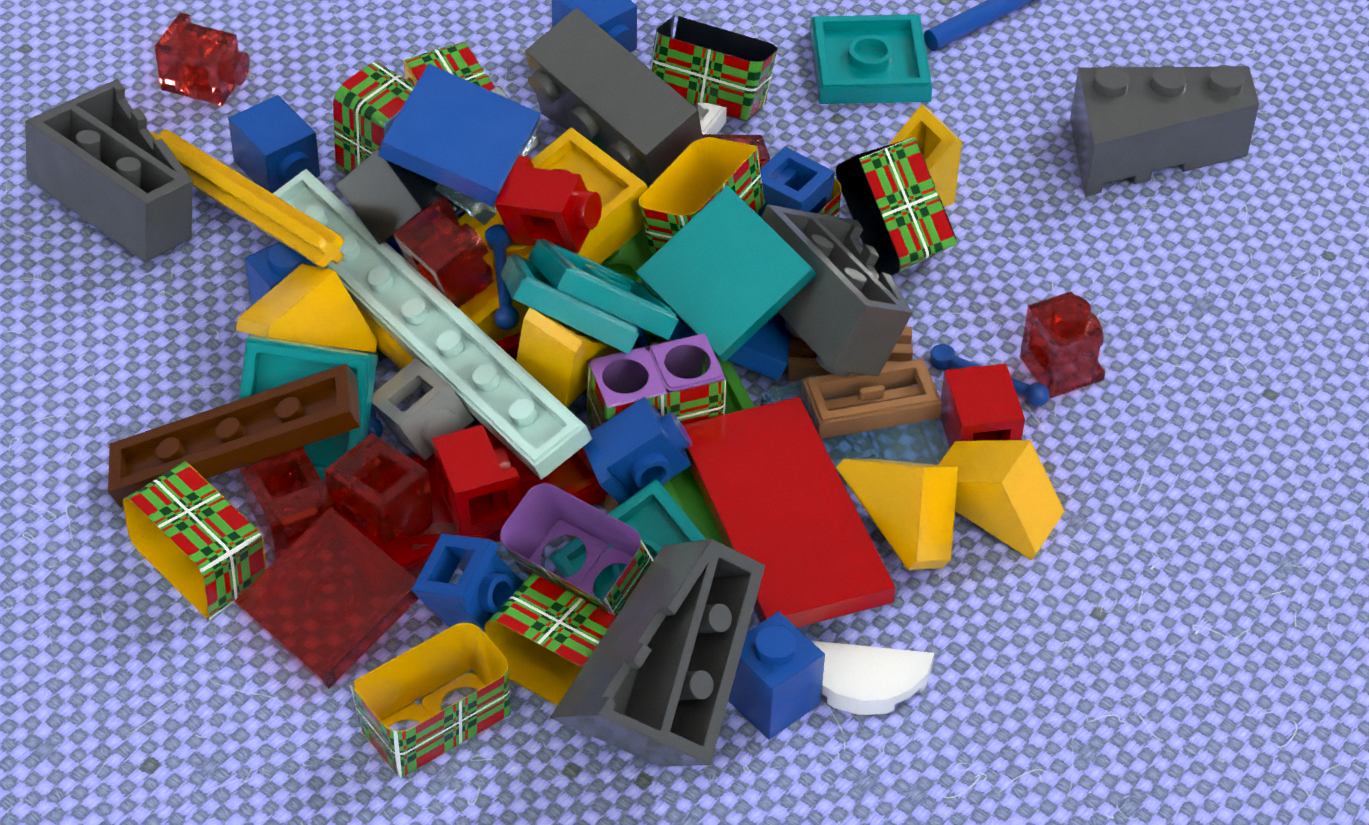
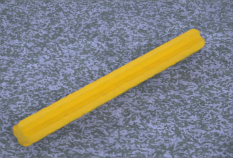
M163 129L159 134L153 131L150 132L155 140L162 139L193 180V187L322 268L331 261L335 264L342 261L344 254L340 252L344 239L340 234L167 129Z

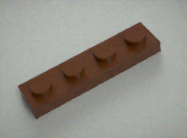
M345 363L110 443L108 493L120 507H123V499L185 461L204 479L359 428L358 379L348 364Z

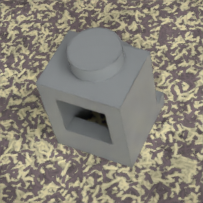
M417 358L373 393L372 406L402 446L409 447L424 461L434 454L432 438L462 430L474 421V418L451 385ZM420 386L426 394L405 412L396 407Z

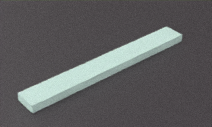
M307 169L273 193L342 236L344 239L340 252L344 254L342 261L338 264L331 261L325 268L335 270L353 301L411 357L420 360L448 382L467 410L539 479L542 480L592 440L587 426L387 242L379 245L361 219Z

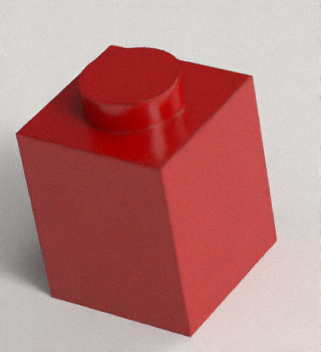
M1006 363L944 370L940 419L949 448H951L955 441L1022 440L1025 417Z

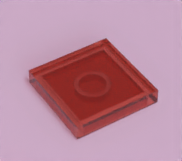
M330 507L234 602L246 616L329 689L419 598L411 591L417 579Z

